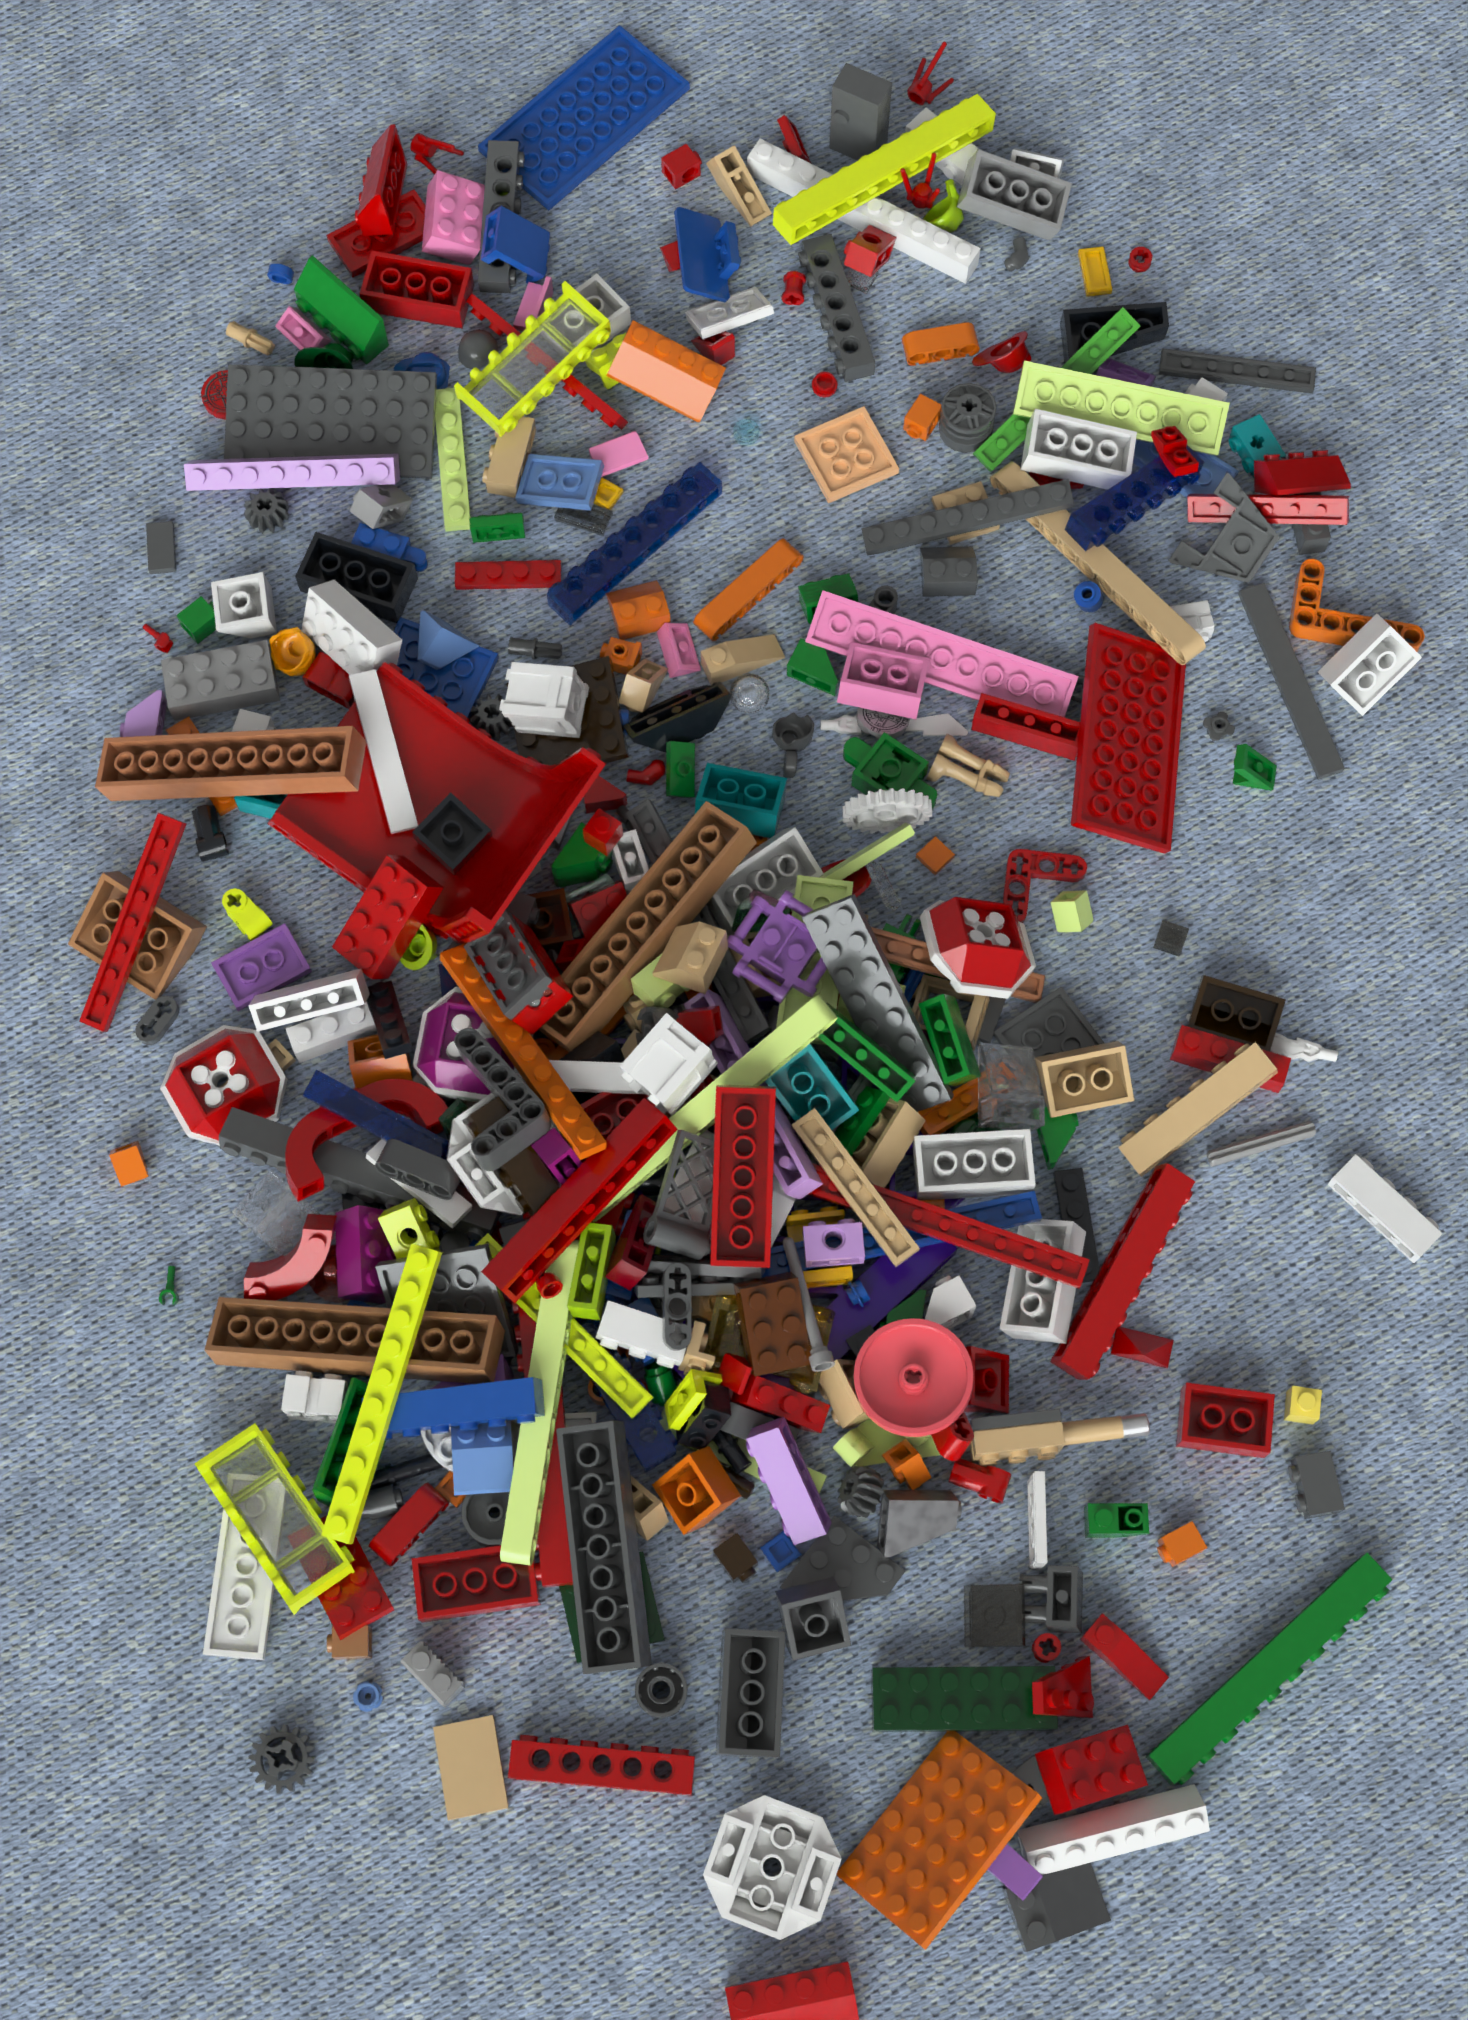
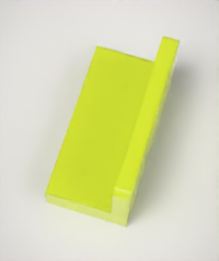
M691 1369L664 1404L669 1429H681L707 1395L704 1380L720 1385L722 1382L720 1374Z

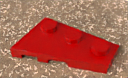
M1090 1656L1078 1657L1075 1659V1662L1061 1666V1669L1057 1672H1050L1032 1682L1033 1714L1093 1718L1094 1697L1091 1686Z

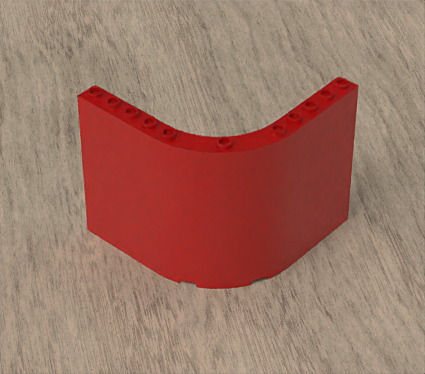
M383 662L376 672L418 826L451 792L491 829L492 837L453 875L414 839L412 832L415 829L391 834L367 744L358 791L288 794L267 824L362 892L366 891L387 855L405 856L444 887L423 921V926L441 938L447 940L450 936L456 943L465 944L491 932L606 764L600 760L602 757L595 750L583 747L556 765H545L539 763L533 757L528 756L525 758L492 740V736L487 731L478 728V730L469 724L470 720L462 713L451 711L447 708L448 704L442 698L436 695L434 697L424 691L426 688L415 679L410 681L402 675L403 671L397 665ZM354 702L337 727L353 726L365 739L356 703Z

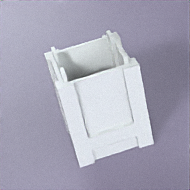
M512 662L511 669H507L505 678L509 680L506 699H501L499 710L502 711L504 717L510 719L512 725H515V730L518 733L580 738L581 723L589 686L587 683H583L577 675L575 667Z
M666 1013L625 1059L620 1068L624 1071L621 1077L630 1083L628 1087L636 1094L640 1090L649 1096L648 1099L656 1105L657 1109L664 1114L667 1112L672 1116L717 1066L718 1062L714 1059L709 1047Z

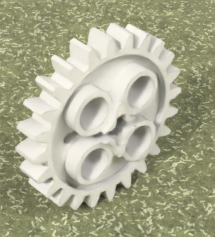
M893 788L889 790L879 789L875 793L868 791V795L858 794V798L851 797L850 801L845 802V806H842L843 823H846L847 827H852V830L860 829V832L870 830V834L876 831L881 833L891 832L905 822L915 829L916 825H924V821H929V817H932V803L928 795L923 796L922 792L915 793V790L905 792V788L899 791H894Z

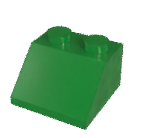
M583 822L580 823L551 865L554 883L559 888L596 880L602 873L606 874L613 864L612 851L606 856L584 842L583 828L586 824Z

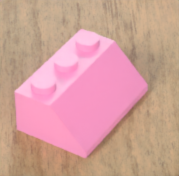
M850 642L840 681L837 703L916 720L930 659Z

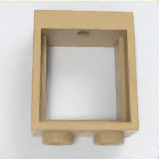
M923 974L921 983H919L913 994L915 1002L913 1008H911L921 1029L927 1033L925 1025L921 1024L922 1014L918 1003L928 1000L930 992L939 995L947 994L955 996L956 999L972 1002L965 1028L974 1051L990 1001L989 996L958 993L951 986L949 980Z

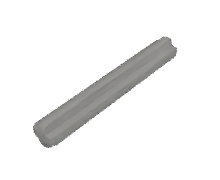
M1312 1121L1303 1122L1209 1150L1207 1159L1211 1166L1220 1165L1314 1137L1316 1128Z

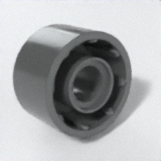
M656 1663L650 1665L637 1678L635 1684L636 1700L642 1710L652 1717L668 1718L675 1715L682 1709L687 1699L688 1689L683 1674L670 1664ZM659 1682L667 1683L670 1687L669 1696L665 1699L655 1698L653 1695L655 1684Z

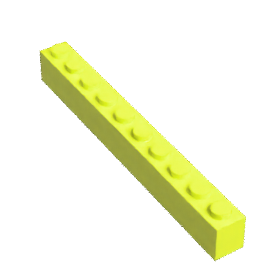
M978 94L969 99H963L953 108L942 111L937 117L924 121L912 131L905 132L896 140L883 144L878 150L869 155L862 156L855 163L842 167L837 173L828 178L821 179L807 190H801L791 199L780 202L774 207L773 226L790 245L798 242L902 183L903 179L900 172L902 168L905 169L909 179L928 168L932 153L937 154L935 163L992 132L996 113Z

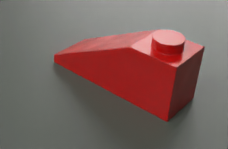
M1103 1613L1097 1617L1079 1639L1149 1701L1169 1678L1123 1630Z

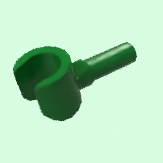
M168 1266L166 1289L159 1294V1302L162 1305H165V1296L168 1293L173 1295L172 1304L176 1305L178 1303L179 1296L174 1291L175 1266Z

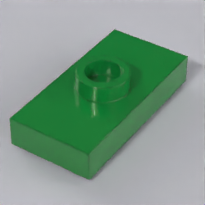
M666 742V796L695 797V743Z

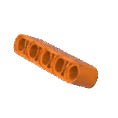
M780 539L696 615L693 621L694 625L712 641H716L719 639L718 635H723L738 621V617L741 619L756 605L755 602L757 600L760 602L775 588V584L781 583L794 571L792 568H797L802 563L804 556L786 539Z

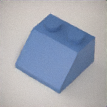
M506 1421L507 1425L501 1427H488V1423L478 1424V1429L460 1430V1426L451 1427L454 1496L510 1492L513 1475L511 1421Z

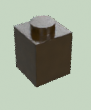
M738 1533L713 1550L714 1556L733 1583L739 1579L744 1583L757 1573L754 1568L758 1566V1561Z

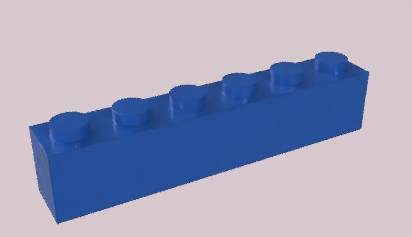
M529 1377L399 1393L385 1440L393 1439L392 1434L403 1433V1437L421 1436L422 1430L430 1429L431 1434L448 1433L449 1427L460 1426V1430L478 1429V1424L488 1423V1427H501L507 1425L506 1420L517 1419L518 1424L535 1422V1417L545 1416L542 1380Z

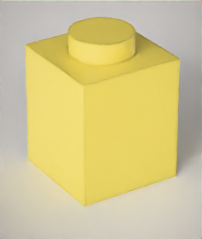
M1299 1386L1290 1387L1286 1391L1284 1420L1311 1425L1320 1419L1322 1390Z

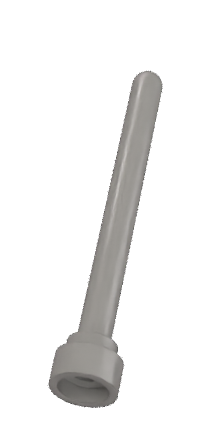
M786 1237L783 1240V1247L790 1272L798 1277L806 1329L812 1346L811 1356L809 1357L811 1369L815 1372L825 1371L835 1365L832 1352L828 1351V1348L823 1345L795 1242L791 1237Z

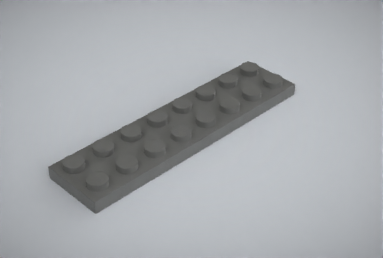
M855 894L805 913L802 919L856 1027L916 1076V1081L900 1100L906 1101L917 1112L952 1100L954 1094L950 1086L943 1082L937 1060Z

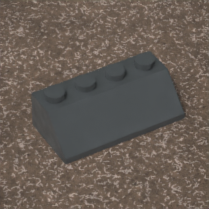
M725 1628L722 1631L716 1756L780 1758L786 1632Z

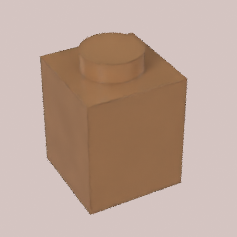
M365 1625L340 1640L332 1626V1634L327 1635V1652L332 1653V1658L336 1660L372 1658V1627Z

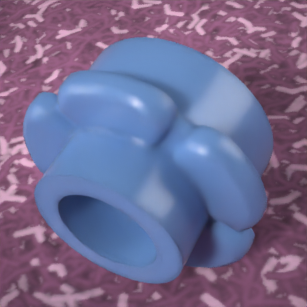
M364 1681L357 1686V1690L353 1694V1701L359 1706L360 1710L370 1712L373 1708H378L383 1701L381 1696L382 1689L375 1682ZM366 1694H371V1698L366 1699Z

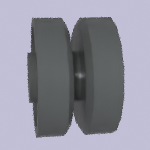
M510 1492L470 1494L465 1496L462 1504V1521L468 1534L480 1546L492 1547L502 1544ZM495 1509H499L500 1516L498 1518H491L490 1512L495 1513Z

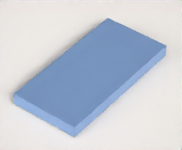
M1136 440L1133 463L1186 498L1189 494H1214L1213 492L1227 472L1234 479L1239 473L1237 469L1214 455L1188 450L1199 462L1198 472L1174 477L1163 463L1154 443Z

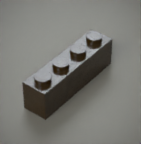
M498 1096L466 1118L469 1122L466 1127L472 1137L475 1138L509 1113V1110ZM531 1145L499 1168L501 1170V1173H499L501 1181L508 1189L512 1187L518 1196L515 1198L517 1205L523 1213L528 1211L530 1216L535 1214L550 1199L551 1195L559 1189L558 1184Z

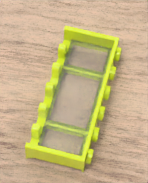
M566 281L561 284L563 294L556 301L551 297L546 299L544 302L545 311L537 319L533 315L527 317L525 320L526 329L519 336L514 332L508 335V346L500 354L496 350L490 352L488 355L489 364L482 371L477 367L471 370L469 374L471 381L464 388L458 382L454 385L457 399L462 400L500 437L506 432H511L517 426L520 418L525 414H530L540 399L549 396L561 379H567L573 372L574 367L580 361H586L590 357L592 350L598 344L602 345L610 336V321Z
M254 1423L194 1464L295 1615L301 1607L350 1573L353 1574L355 1571L350 1563L354 1561V1558L345 1545L339 1548L334 1539L321 1535L324 1524L318 1515L323 1512L313 1498L309 1501L302 1493L306 1490V1487L299 1476L291 1477L287 1471V1468L291 1465L282 1451L278 1454L275 1453L271 1447L275 1441L265 1428L260 1431L256 1423Z

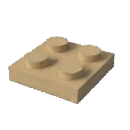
M980 481L932 496V503L935 510L986 499L988 496ZM1000 525L947 537L950 545L999 530Z

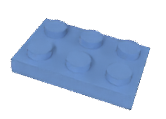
M528 454L515 499L518 504L591 511L604 464L602 460Z

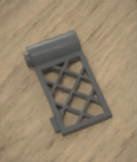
M684 1130L677 1131L653 1215L647 1221L644 1229L643 1240L646 1244L696 1260L702 1259L703 1256H707L710 1252L711 1240L709 1239L708 1230L712 1220L713 1185L711 1191L703 1195L697 1181L709 1175L713 1184V1167H711L705 1154L714 1149L713 1140ZM685 1138L692 1140L697 1149V1152L688 1158H685L682 1151ZM700 1157L706 1171L694 1177L688 1163ZM683 1166L689 1180L677 1187L673 1176L675 1170ZM692 1185L698 1199L686 1205L680 1191ZM675 1195L681 1209L672 1214L663 1211L666 1200ZM698 1204H701L704 1210L701 1223L693 1221L689 1209Z

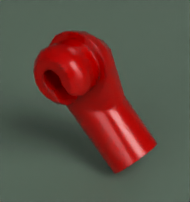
M656 759L643 771L628 769L626 782L651 786L664 775L665 764L662 760Z

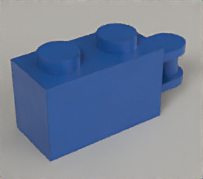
M359 523L351 542L352 544L414 563L417 572H422L427 568L428 562L425 552L412 547L409 537L379 528L372 529L366 524Z

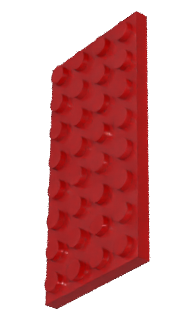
M1098 623L1090 625L1088 633L1071 826L1166 854L1171 851L1186 664H1179L1156 642Z

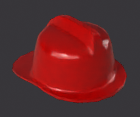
M1026 331L1019 332L1007 340L985 349L973 358L972 364L974 366H982L990 363L1003 373H1012L1022 368L1024 361L1030 362L1032 360L1025 344L1028 333Z

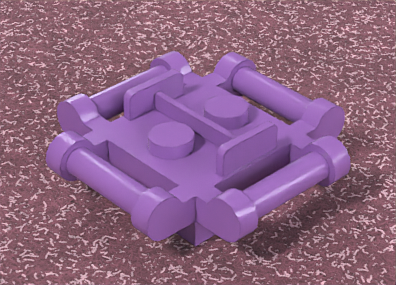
M788 890L783 893L776 907L771 906L765 899L755 896L751 902V909L735 933L727 938L728 947L743 956L735 966L732 974L739 978L743 976L773 995V999L780 1004L792 988L808 997H812L817 990L816 985L827 970L821 957L806 981L799 978L818 949L806 925L792 915L783 913L786 907L801 916L813 911L812 908L793 897L794 894ZM763 913L768 916V919L750 946L745 945L743 940L760 914ZM751 964L782 984L781 987L754 971L748 965Z

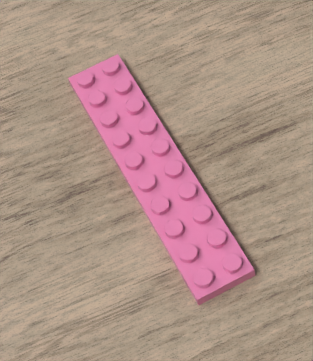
M823 590L805 641L806 643L844 656L848 654L850 642L929 658L925 683L977 701H979L981 693L1061 717H1065L1079 677Z

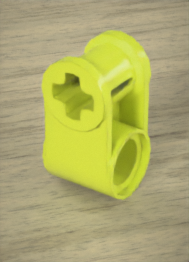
M234 888L224 893L222 905L228 916L236 923L244 935L247 934V938L250 941L259 937L273 925L264 911L255 905L242 890ZM236 901L238 904L241 903V905L236 907L232 903Z

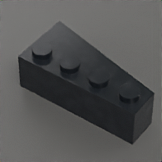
M1156 302L1063 310L1060 329L1064 364L1122 307L1136 320L1140 327L1111 356L1164 340L1169 328L1167 303Z

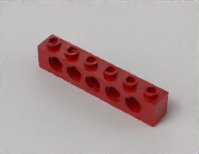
M520 1735L519 1740H512L509 1779L692 1796L695 1756H689L690 1750L672 1748L671 1754L659 1753V1747L641 1746V1751L628 1750V1744L611 1743L610 1749L598 1748L599 1742L580 1740V1746L568 1745V1739L550 1737V1743L538 1742V1736ZM541 1750L547 1751L550 1755V1762L544 1768H538L534 1764V1756ZM570 1753L578 1754L581 1760L579 1767L573 1771L567 1770L564 1766V1759ZM600 1756H607L611 1761V1767L606 1773L595 1771L594 1762ZM629 1759H638L642 1766L640 1773L636 1776L627 1775L624 1770L625 1763ZM661 1761H666L672 1766V1773L666 1779H660L655 1775V1766Z

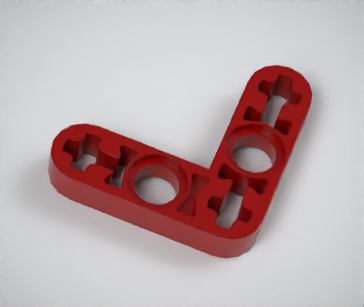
M1016 849L1009 854L1007 860L1003 903L1013 906V901H1018L1017 913L1022 915H1018L1017 919L1019 922L1024 923L1028 910L1031 878L1079 882L1085 877L1087 863L1082 857L1077 855ZM1017 857H1021L1025 863L1022 865L1021 875L1016 874L1017 864L1012 862L1016 861ZM1043 860H1049L1054 864V869L1050 872H1044L1040 869L1039 863ZM1059 861H1062V867H1065L1062 869V873H1057L1060 866ZM1073 863L1077 864L1078 869H1081L1077 871V874H1071V869H1068ZM1013 882H1019L1024 886L1025 891L1021 894H1014L1010 891L1009 885Z

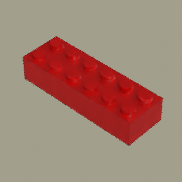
M716 1086L710 1266L770 1268L776 1086Z

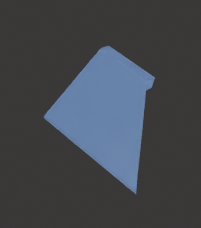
M425 610L420 612L417 661L438 670L479 647L478 644L443 619Z

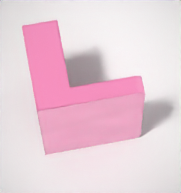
M546 276L543 285L528 282L513 323V327L516 330L524 331L526 329L525 320L528 316L533 315L537 319L545 311L544 302L549 297L552 298L553 295L552 277Z

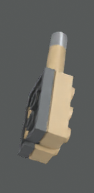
M1060 1409L972 1418L970 1425L974 1432V1439L969 1445L972 1463L979 1462L980 1466L986 1467L995 1466L997 1461L1008 1459L1009 1464L1026 1462L1027 1457L1037 1456L1038 1460H1050L1056 1458L1055 1454L1060 1453L1065 1445L1148 1436L1150 1433L1149 1420L1146 1413L1061 1422Z

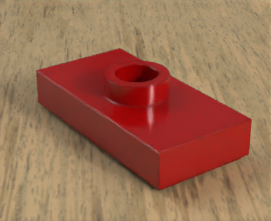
M785 115L777 119L785 138L782 143L786 151L811 163L796 125Z

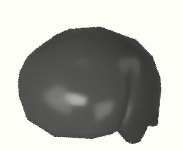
M485 330L470 331L461 338L458 347L459 361L466 368L473 369L477 367L480 370L482 366L489 364L488 355L493 350L499 351L498 343L492 334Z
M793 712L787 717L779 718L773 724L772 738L785 751H802L812 741L814 722L809 715L801 718Z

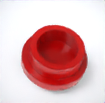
M820 372L812 380V390L819 397H830L837 390V380L829 372Z

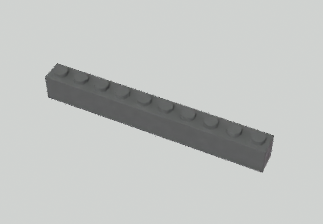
M232 1107L219 1134L220 1149H223L225 1153L231 1156L240 1155L249 1158L257 1165L264 1166L266 1164L286 1174V1145L294 1128ZM327 1140L317 1148L313 1155L317 1166L324 1176V1185L330 1186L338 1193H350L358 1196L364 1202H376L385 1205L387 1209L414 1198L391 1178L381 1174L375 1168V1165L366 1159V1153ZM458 1185L455 1191L472 1204V1210L453 1229L421 1204L426 1210L427 1221L437 1223L448 1231L457 1230L466 1233L468 1237L480 1241L487 1233L492 1237L502 1213L500 1211L480 1208L468 1189Z

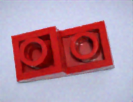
M1167 426L1151 431V437L1157 452L1174 477L1198 472L1199 462L1186 449L1187 438L1176 426Z

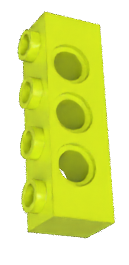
M416 1198L388 1208L378 1217L396 1259L408 1256L411 1243L440 1252L438 1236L434 1231L430 1230L426 1222L428 1220L426 1210L421 1204H418ZM405 1228L414 1229L417 1233V1238L409 1237Z

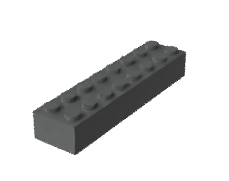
M606 1421L558 1428L556 1432L583 1675L652 1665L624 1421Z

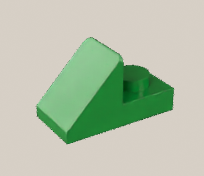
M1237 745L1234 758L1233 784L1270 791L1274 790L1277 765L1249 745Z

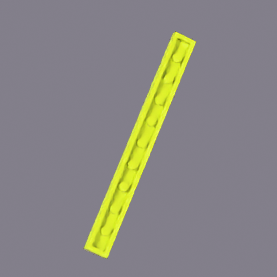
M411 1243L324 1524L322 1536L346 1544H353L442 1252Z

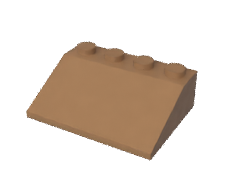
M120 871L102 873L68 942V945L100 965L132 883L131 878ZM159 896L127 982L155 1000L161 997L196 950L207 926Z

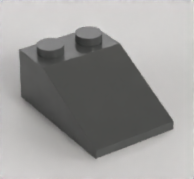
M1091 1862L1042 1875V1879L1023 1901L1009 1888L1002 1889L1024 1952L1054 1943L1111 1921Z

